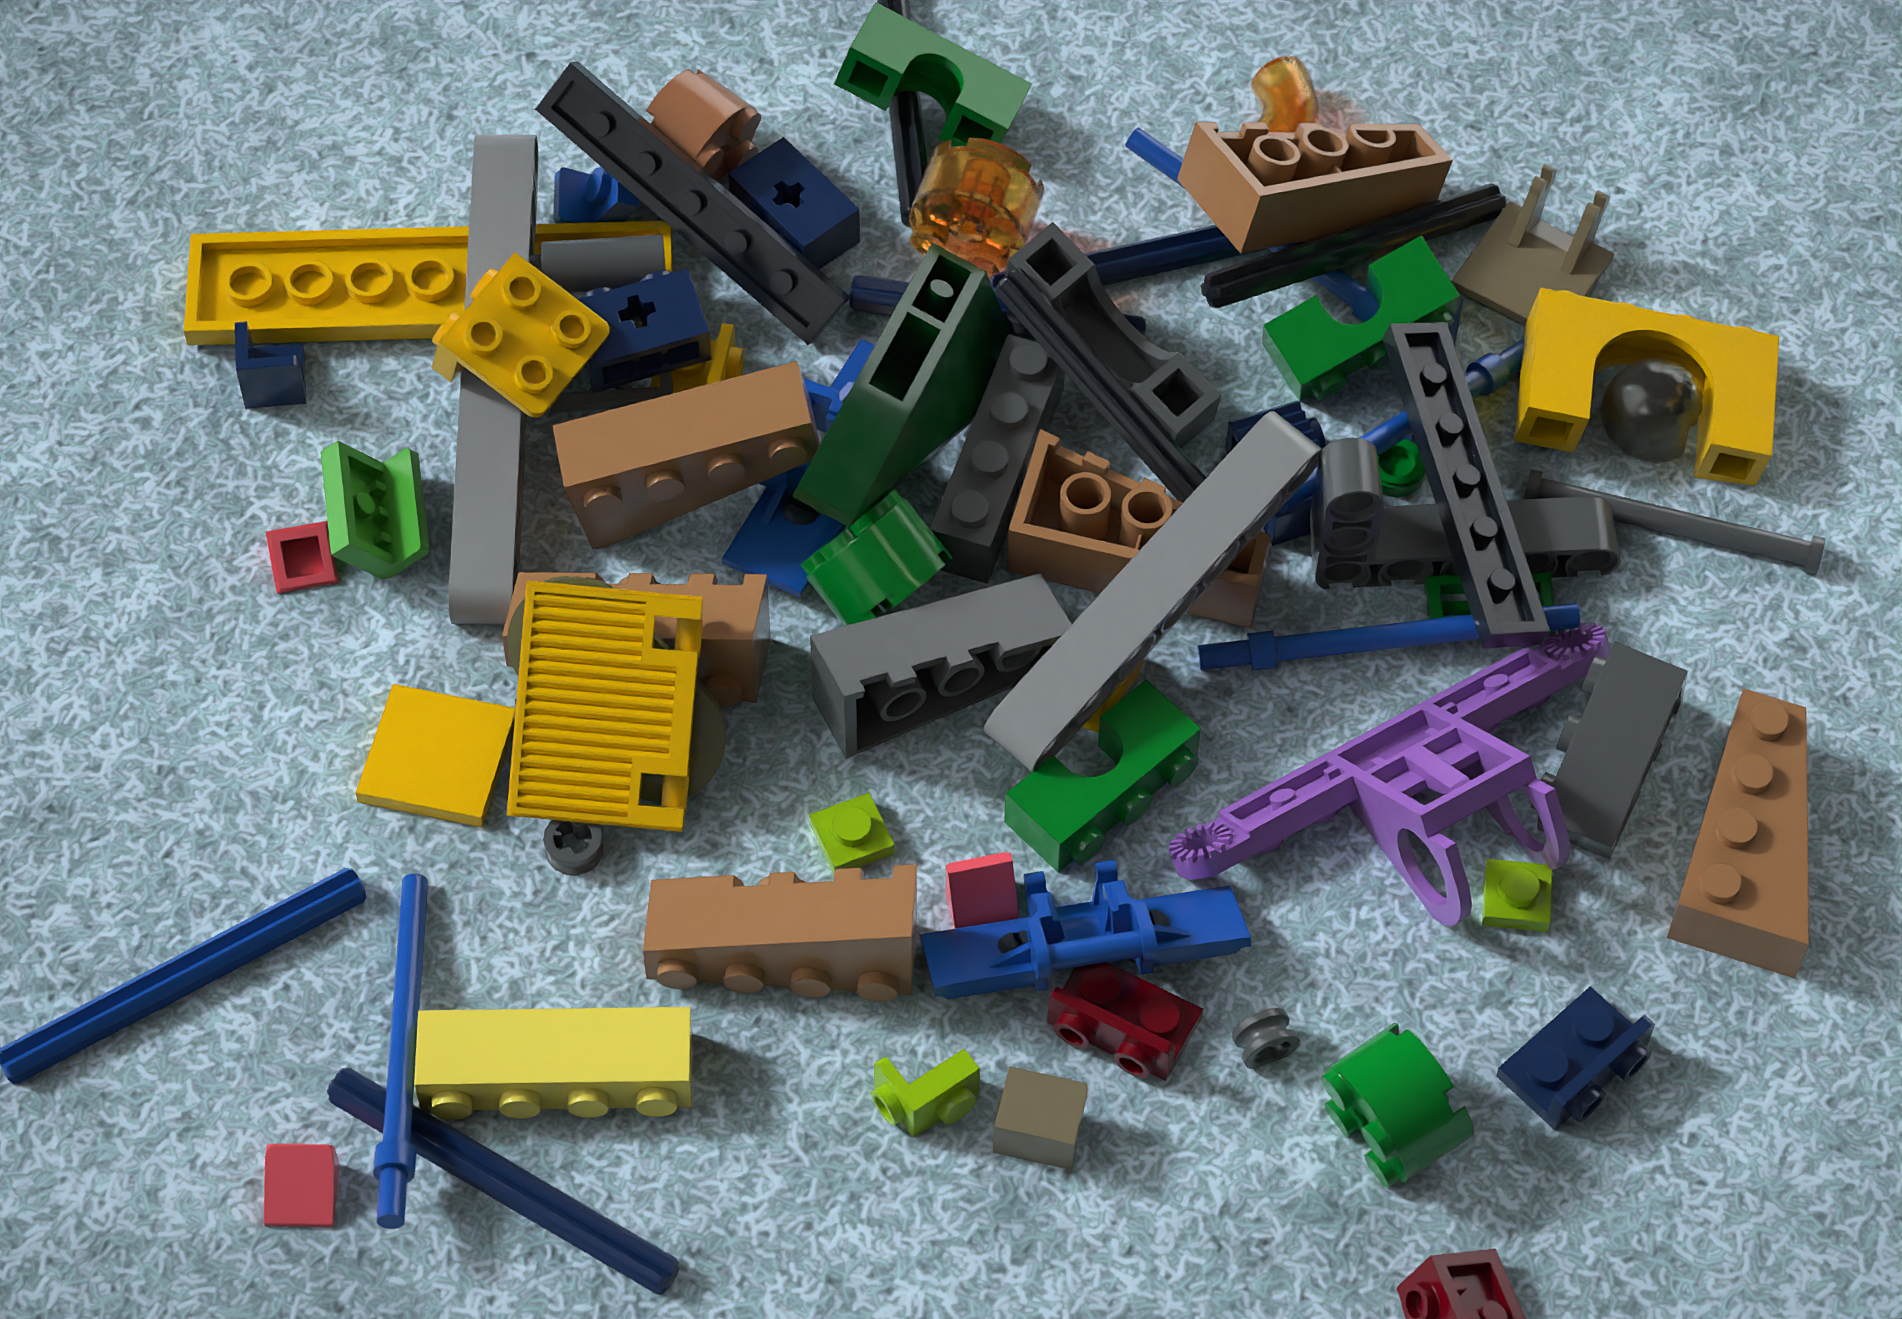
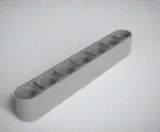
M1270 411L1264 415L999 703L984 726V732L1032 772L1052 755L1056 756L1304 484L1317 467L1322 448L1275 411Z

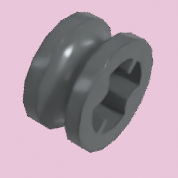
M551 820L544 830L543 838L548 863L556 871L565 875L584 874L596 867L603 857L604 850L599 824ZM572 833L576 839H584L585 850L575 854L570 847L563 848L562 837Z
M1271 1008L1255 1013L1244 1019L1232 1031L1231 1037L1235 1045L1245 1048L1242 1053V1060L1247 1068L1255 1069L1291 1055L1298 1048L1300 1039L1294 1030L1286 1029L1290 1018L1284 1009Z

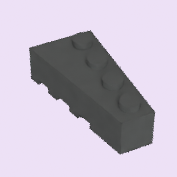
M1039 573L811 635L812 699L847 759L1015 687L1072 624L1044 577Z

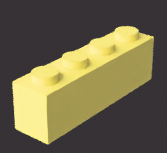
M690 1007L418 1010L414 1086L420 1109L431 1111L438 1118L457 1120L470 1116L472 1110H499L504 1116L526 1119L538 1115L540 1109H568L572 1115L594 1118L605 1115L609 1108H636L640 1114L651 1117H663L673 1114L677 1107H692L693 1028Z

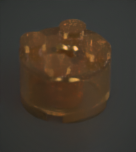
M969 138L966 146L949 148L952 140L942 142L931 154L909 212V223L913 231L910 242L922 254H926L933 242L986 271L990 279L994 273H999L1001 268L1007 267V260L1026 245L1044 195L1043 182L1040 178L1036 184L1029 174L1032 165L1024 156L1000 143L982 138Z

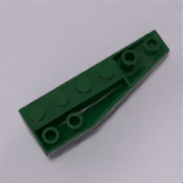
M931 243L797 486L793 497L813 507L817 512L830 516L850 527L973 422L1008 334L1012 335L986 271L937 244Z

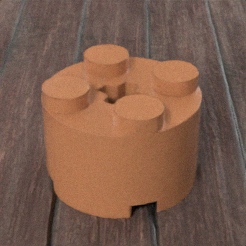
M687 69L672 78L659 91L646 109V112L654 117L651 125L717 182L758 153V147L751 142L761 121V114L749 103L699 69H697V74Z

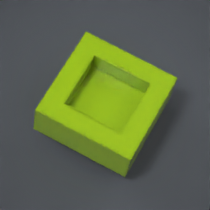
M869 792L809 814V824L833 875L834 869L859 868L895 854V844Z
M1486 859L1484 867L1482 926L1548 932L1551 922L1552 869L1545 864Z

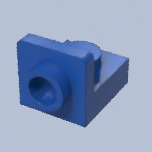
M601 166L595 168L591 174L562 167L554 176L553 220L556 224L624 222L639 208V199Z

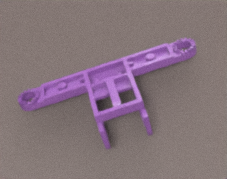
M1580 623V628L1569 629L1568 632L1557 630L1558 634H1550L1548 636L1549 639H1546L1542 645L1532 650L1527 647L1520 649L1218 811L1219 818L1208 822L1206 825L1203 826L1202 823L1196 824L1197 829L1194 831L1191 827L1186 828V834L1178 833L1175 835L1176 839H1172L1170 842L1171 846H1169V852L1176 873L1182 878L1192 880L1215 876L1255 854L1266 853L1276 849L1283 843L1284 838L1310 824H1318L1330 820L1338 813V809L1347 804L1430 915L1446 926H1454L1470 915L1472 899L1457 844L1439 832L1478 810L1486 807L1507 836L1512 834L1535 862L1545 864L1550 869L1561 867L1568 861L1570 842L1556 789L1537 779L1530 755L1489 733L1496 729L1499 722L1523 709H1531L1544 704L1549 700L1551 694L1586 676L1596 655L1607 659L1611 649L1605 629L1601 625L1596 626V623H1590L1588 626L1586 623ZM1520 787L1530 798L1541 819L1545 833V845L1539 843L1527 832L1511 806L1508 794ZM1426 788L1444 794L1425 806L1411 798V796ZM1408 830L1415 833L1434 856L1445 880L1447 898L1443 897L1431 886L1420 870L1410 847Z

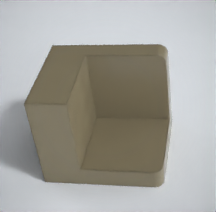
M1009 1066L994 1124L993 1153L1073 1170L1077 1137L1088 1096L1087 1084Z

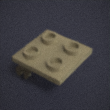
M1548 164L1543 165L1540 177H1534L1523 207L1512 201L1508 202L1451 280L1458 292L1524 326L1540 288L1556 291L1566 290L1587 297L1614 257L1613 252L1593 243L1601 218L1609 203L1610 196L1600 190L1596 191L1593 204L1588 202L1574 237L1540 220L1548 192L1557 174V169Z

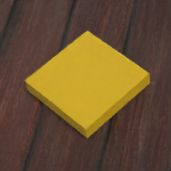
M392 684L355 792L357 801L359 803L483 827L514 732L516 708Z

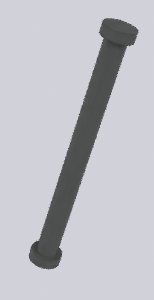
M1530 470L1523 500L1585 496L1599 497L1611 504L1615 521L1805 565L1804 572L1817 574L1825 545V538L1813 535L1811 541L1545 479L1542 478V471Z

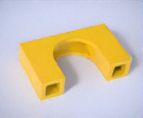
M1540 288L1525 324L1514 441L1574 453L1590 418L1593 375L1611 366L1624 364L1640 365L1655 369L1677 382L1688 394L1695 407L1698 428L1694 477L1756 486L1772 457L1780 336L1759 332L1744 326L1734 327L1699 320L1690 315H1674L1640 308L1626 302L1615 303L1580 296L1571 291Z

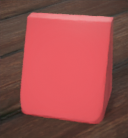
M328 521L266 531L277 594L339 583L336 559L334 556H331Z
M1003 852L952 862L946 865L945 894L954 929L1018 919L1019 910L1011 853Z
M267 1144L264 1173L265 1226L334 1227L340 1163L333 1145Z

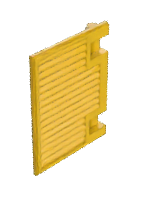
M526 581L507 816L683 832L684 818L687 810L690 775L689 760L698 659L700 658L704 612H702L703 597ZM656 616L677 618L673 650L653 648ZM642 773L663 775L660 806L640 804Z

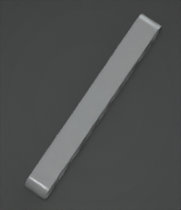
M475 135L464 311L473 301L470 298V294L474 287L490 268L499 271L514 252L529 263L530 255L535 254L539 174L537 135ZM465 367L461 371L449 574V616L451 624H505L520 566L527 414Z

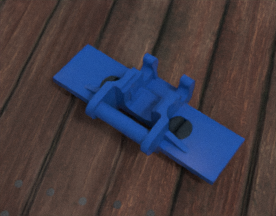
M861 339L830 387L804 379L817 430L824 433L828 432L872 352L874 344ZM811 461L758 483L766 488L722 557L723 565L744 574L767 575L769 585L799 598L809 585V581L805 578L807 574L800 564L827 542L832 541L846 530V525L817 512L813 507L793 497Z
M1115 860L1095 863V884L1091 902L1055 907L1051 892H1048L1046 888L1044 871L1026 873L1023 877L1028 917L919 934L935 997L942 996L947 1000L1034 986L1035 992L1048 990V978H1051V971L1128 959L1137 964L1140 975L1154 973L1153 967L1236 954L1241 948L1251 947V936L1230 885L1136 900L1127 894L1124 880L1118 881Z

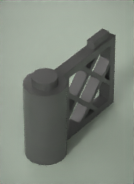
M663 234L541 242V254L530 255V264L576 299H580L585 293L596 288L608 287L616 289L640 282L642 278L653 272L666 271ZM672 371L660 374V387L633 388L629 384L614 387L615 390H604L593 393L592 388L585 392L562 393L550 407L551 413L617 409L673 394Z

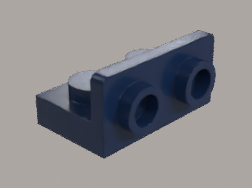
M1590 986L1499 1066L1496 1077L1552 1129H1558L1570 1117L1580 1123L1588 1118L1602 1103L1606 1096V1092L1602 1088L1616 1075L1622 1080L1627 1081L1646 1064L1652 1054V1051L1647 1046L1655 1023L1646 1015H1643L1632 1024Z

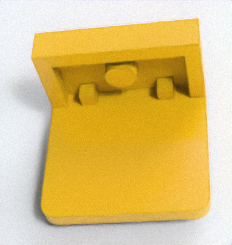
M514 252L499 271L490 268L483 275L470 294V298L473 301L460 316L453 312L439 327L432 339L437 348L431 368L451 383L465 367L525 414L538 418L548 411L603 345L610 329L608 323Z

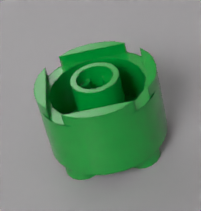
M893 490L850 527L846 526V530L808 557L800 566L807 574L805 578L842 624L848 626L877 618L876 616L879 613H884L891 607H896L946 565L945 563L952 559V556L906 498L902 499Z
M1398 1023L1391 1024L1327 1067L1325 1074L1321 1076L1322 1084L1331 1097L1329 1101L1324 1103L1328 1115L1345 1137L1348 1138L1356 1131L1362 1136L1372 1149L1364 1155L1366 1163L1385 1188H1390L1398 1181L1401 1183L1407 1182L1474 1135L1473 1124L1466 1107L1463 1106L1456 1112H1453L1448 1103L1447 1092L1454 1088V1085L1444 1069L1427 1047L1410 1030L1407 1029L1399 1034Z

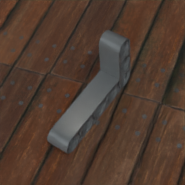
M1344 438L1331 442L1322 449L1318 459L1308 523L1315 580L1318 586L1322 589H1330L1329 584L1352 583L1353 588L1392 586L1391 581L1413 579L1415 585L1424 584L1425 576L1459 575L1436 504L1384 506L1375 445L1362 438ZM1589 496L1506 500L1531 573L1551 572V578L1578 577L1577 571L1600 570L1601 575H1608L1619 567L1621 559L1611 504L1607 500Z

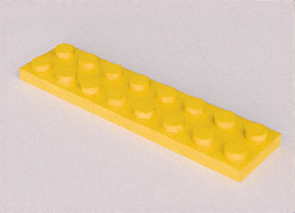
M665 221L536 224L535 254H541V242L663 234L666 271L672 272V227ZM469 226L190 234L184 335L187 346L235 344V322L245 321L248 322L253 344L433 339L439 327L453 312L459 316L464 312ZM635 324L636 328H641L642 324Z

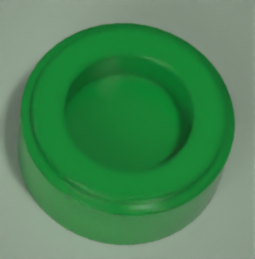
M1404 439L1377 456L1383 495L1391 497L1407 496L1417 491L1423 484L1426 472L1417 445L1414 442Z

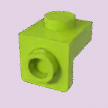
M963 1048L908 1084L888 1057L885 1056L874 1063L875 1089L871 1091V1097L882 1117L890 1125L894 1126L901 1121L914 1138L940 1120L945 1125H950L962 1119L972 1110L977 1102L976 1096L979 1095L980 1067Z

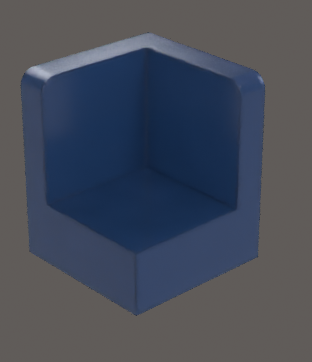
M235 322L236 373L245 409L307 404L303 343L254 348L248 322Z

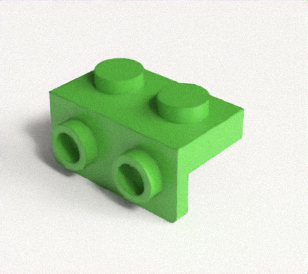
M336 441L320 452L331 556L378 578L386 579L393 577L428 554L430 547L419 455L417 452L405 448L383 463L340 441Z

